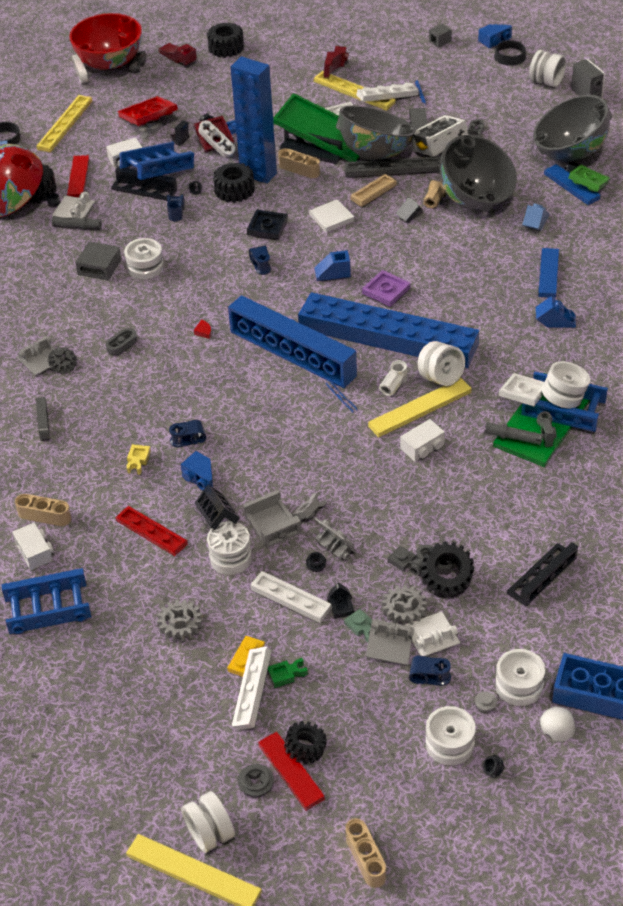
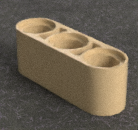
M281 149L278 152L280 168L308 178L320 176L319 159L290 149Z
M21 494L15 499L18 516L22 519L57 526L68 525L72 520L69 505L65 501L30 494Z
M356 818L351 819L345 827L346 842L367 885L373 888L381 887L386 881L385 862L364 821ZM362 852H369L370 854H368V855H363V854H361V853H362ZM373 871H378V872H380V873L377 874V875L371 874V872H373Z

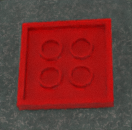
M156 96L117 112L120 118L135 125L143 126L146 122L150 120L156 121L163 115H172L174 111L178 110L176 103Z

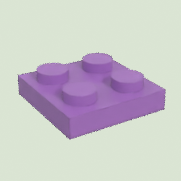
M382 270L362 288V294L391 307L411 288V283Z

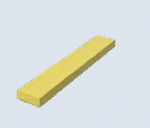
M324 71L314 77V82L361 100L357 96V90L365 87L332 74L329 78H323ZM392 98L366 101V103L387 111L396 103V100Z
M78 95L37 144V150L51 153L92 103V97Z
M459 378L453 385L442 386L369 421L368 427L379 438L470 394L472 388L462 378Z
M140 834L136 836L126 852L127 857L235 906H255L262 894V889Z

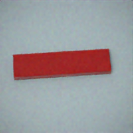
M89 155L73 156L67 196L80 198V194L85 192L90 162Z
M129 505L115 517L118 523L173 556H176L188 545V540Z
M276 731L258 741V746L305 811L323 802L325 795L302 764L296 762L297 758L291 759L290 753L286 754V748H284L285 741Z

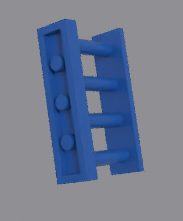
M174 142L157 144L120 152V168L131 166L138 168L137 178L142 180L194 168V153L192 151L184 153L175 152Z
M534 371L533 379L545 382L548 374ZM589 384L583 399L591 400L587 411L577 408H564L551 402L539 400L535 406L522 403L521 415L537 418L541 412H549L554 423L596 432L599 413H595L598 402L606 403L608 388Z
M83 568L1 584L5 602L11 601L13 618L5 619L9 634H21L24 631L92 618L89 603L83 604L80 588L87 586ZM72 589L74 606L62 608L60 591ZM52 593L54 610L42 612L40 595ZM31 597L33 614L21 616L19 600Z

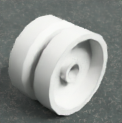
M150 238L136 239L125 247L124 253L127 270L132 277L144 280L151 279L163 271L162 249L156 240Z
M438 341L430 342L424 346L418 358L420 375L426 380L444 386L453 385L463 374L465 367L464 354L458 347Z
M565 361L555 362L551 365L542 387V393L547 400L557 406L576 408L581 404L591 379L589 374L576 364Z
M513 649L504 653L499 658L496 668L495 684L498 695L506 703L515 706H527L535 703L541 697L544 688L545 665L542 659L534 652L525 649Z
M453 706L439 708L431 713L426 721L427 752L436 762L443 765L464 763L471 757L474 751L475 722L472 716L461 708Z
M212 791L200 796L199 805L191 801L181 807L187 828L202 852L207 853L216 848L217 839L225 843L234 838L235 832L232 822L224 806Z

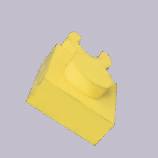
M132 444L127 457V472L129 474L134 468L137 469L138 475L141 474V465H147L151 453L150 446Z

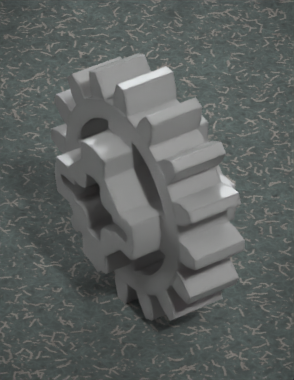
M397 585L395 591L388 589V594L383 595V615H387L388 621L394 619L395 624L402 622V625H405L406 622H409L413 625V620L420 622L421 616L426 615V596L422 595L421 590L415 591V586L408 589L407 585H404L400 589Z
M175 600L173 605L168 602V608L162 607V613L157 614V625L160 634H165L166 639L173 637L174 642L177 638H181L183 642L186 636L192 639V633L198 634V628H202V613H200L199 607L194 606V602H191L189 605L186 600L182 603Z

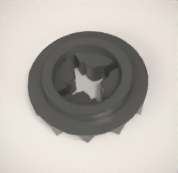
M58 346L52 349L48 355V364L57 373H68L76 366L77 356L67 346ZM65 355V360L67 361H64L62 365H60L59 358Z
M262 764L249 765L242 769L238 776L239 789L246 796L251 795L254 798L258 795L265 796L266 792L271 791L274 783L272 771ZM260 778V784L256 783L252 786V779Z

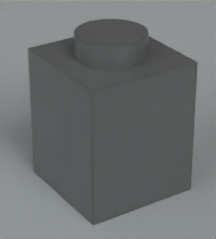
M444 24L430 29L429 42L438 48L452 42V29Z

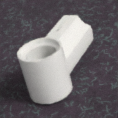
M397 360L391 363V370L379 386V391L383 395L389 397L394 395L399 386L407 381V364L404 361Z

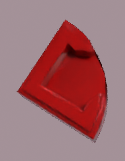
M201 319L193 330L194 335L210 339L211 326L208 322Z

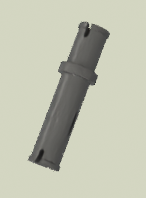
M53 216L52 226L82 228V230H101L102 220L88 219L87 217Z
M486 422L484 434L541 446L542 433L539 434L508 427L507 424L498 425Z

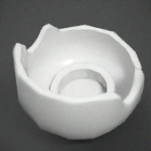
M552 707L546 710L540 718L543 733L548 734L553 741H566L573 737L576 731L573 715L565 708Z

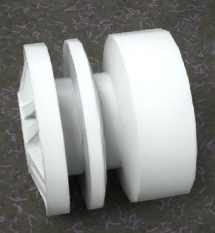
M538 50L530 65V80L537 81L538 83L544 82L548 86L557 87L565 73L566 57L556 53L551 55L548 51Z
M231 521L220 523L216 530L211 528L207 536V544L212 568L224 575H235L247 569L252 560L250 534L247 528L240 523L235 524Z

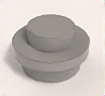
M483 691L476 695L475 705L482 712H490L496 707L497 698L493 693Z

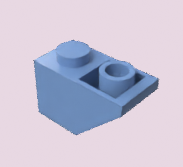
M528 205L522 225L542 230L550 213L542 205Z

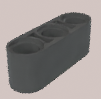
M409 108L410 124L414 126L415 130L427 125L425 108Z

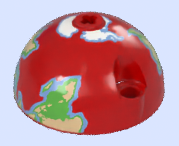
M105 13L88 17L77 23L72 28L69 38L72 48L82 63L100 70H112L124 66L135 57L142 40V28L140 23L133 17L119 13Z
M15 144L0 145V217L7 216L25 205L36 192L42 178L43 166L40 158L31 150Z

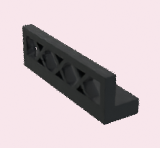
M284 129L285 140L280 145V150H294L335 165L341 160L339 155H335L311 142L307 143L303 138L295 134L293 135L296 139L289 138V134L293 133ZM308 133L329 145L338 146V149L343 151V141Z
M120 167L115 169L116 181L111 186V190L164 201H167V196L161 195V193L168 192L170 196H174L177 192L176 178L160 175L141 180L137 178L138 170ZM119 183L126 184L122 187L118 186ZM136 186L141 187L140 189H136V190H135V189H132L133 187H136ZM150 189L155 190L154 192H151V193H150V192H147V190H150Z
M210 485L205 487L195 501V505L206 522L214 530H216L224 517L235 524L240 519V516L224 494Z
M571 542L565 548L557 543L507 590V594L527 607L577 559L578 545ZM559 550L560 553L554 558L553 554ZM543 564H548L543 570H541V566ZM530 576H535V577L529 582L528 578H529ZM518 588H523L520 595L515 592Z

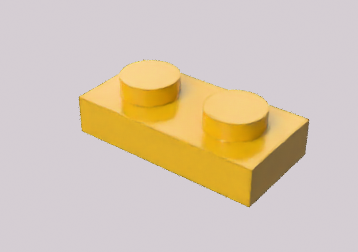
M245 636L227 667L228 672L243 677L249 650L265 647V642Z

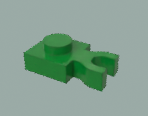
M303 658L295 660L292 664H289L286 660L268 666L267 672L274 688L295 682V676L304 677L308 675L307 667L299 668L304 666Z

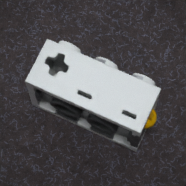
M444 115L417 129L411 141L413 151L429 155L430 157L438 156L452 139L468 135L466 121Z

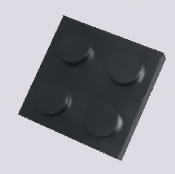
M256 209L247 228V235L279 240L288 221V214Z

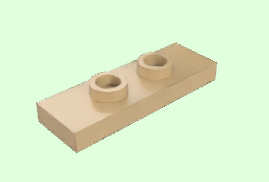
M384 174L350 195V200L363 207L395 187L397 181Z

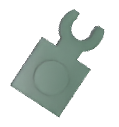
M358 609L344 619V624L357 636L363 633L365 640L368 642L372 619L361 609Z

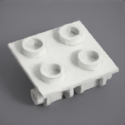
M82 192L80 198L65 196L52 217H86L95 201L90 200L88 192Z
M442 611L422 618L420 622L414 621L413 625L410 623L405 624V626L410 625L414 627L412 642L421 656H428L460 644L456 636L458 633L456 626L449 624Z

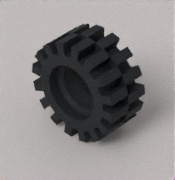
M300 721L299 725L297 722L293 723V726H290L284 742L286 754L290 753L291 759L296 757V762L300 763V760H303V764H307L308 760L311 763H315V759L318 761L323 755L327 742L326 733H323L324 730L322 728L317 729V724L311 726L309 721H307V724H304V721ZM298 740H307L311 742L312 745L302 744Z

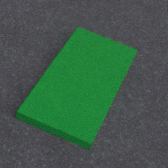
M295 93L289 97L273 117L275 125L335 155H339L349 162H356L360 158V156L348 148L341 131L336 128L339 115ZM308 133L343 141V151L339 150L338 146L329 145Z
M544 395L540 398L542 401L550 402ZM582 399L581 404L576 408L585 410L591 400ZM521 403L508 421V427L541 434V426L537 423V418L521 415ZM552 422V427L556 429V438L553 440L552 447H545L543 439L541 446L509 438L501 439L500 436H497L494 440L493 447L545 468L572 427Z

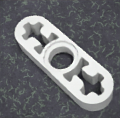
M77 54L72 55L73 64L81 84L88 83L84 64Z
M202 121L199 125L200 135L224 158L232 157L235 152L234 144L210 121ZM219 137L221 141L215 142L212 138Z

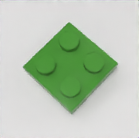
M583 165L570 172L568 177L573 180V183L577 185L582 184L593 192H598L610 180L609 177Z

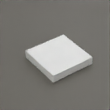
M338 200L309 210V215L325 232L354 221V216Z
M513 373L499 390V396L535 406L543 396L542 387L544 382Z

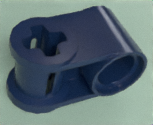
M181 194V196L167 195L168 218L172 222H178L183 218L185 208L184 194Z
M266 245L250 248L249 257L257 274H269L271 272L269 265L270 255Z
M197 419L175 423L169 427L171 435L170 444L173 447L178 448L198 444V442L203 443L207 438L202 422Z
M414 656L411 661L409 680L415 684L445 686L451 681V663L445 658Z

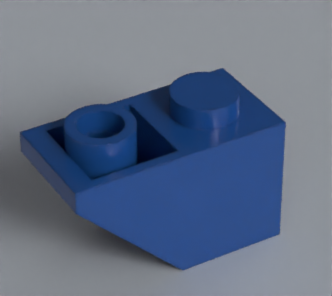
M489 24L478 29V42L489 49L497 46L500 42L512 38L511 25Z
M348 250L330 252L315 266L314 270L317 281L351 277Z
M550 296L535 307L536 319L547 328L576 327L575 313L571 309L566 308L560 300H556L553 296Z
M195 451L181 463L182 477L187 482L191 481L196 484L201 490H204L207 485L213 487L211 460Z

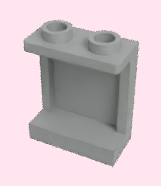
M279 490L244 504L245 518L265 548L301 533L300 519L298 516L293 517L281 500Z

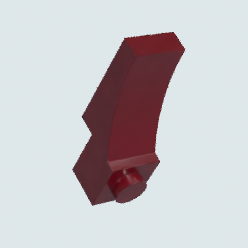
M167 43L158 48L160 54L177 64L181 62L187 65L197 60L196 49L188 44L179 47Z
M335 46L334 52H327L323 78H329L333 71L345 66V61L348 62L349 53L346 52L347 47Z

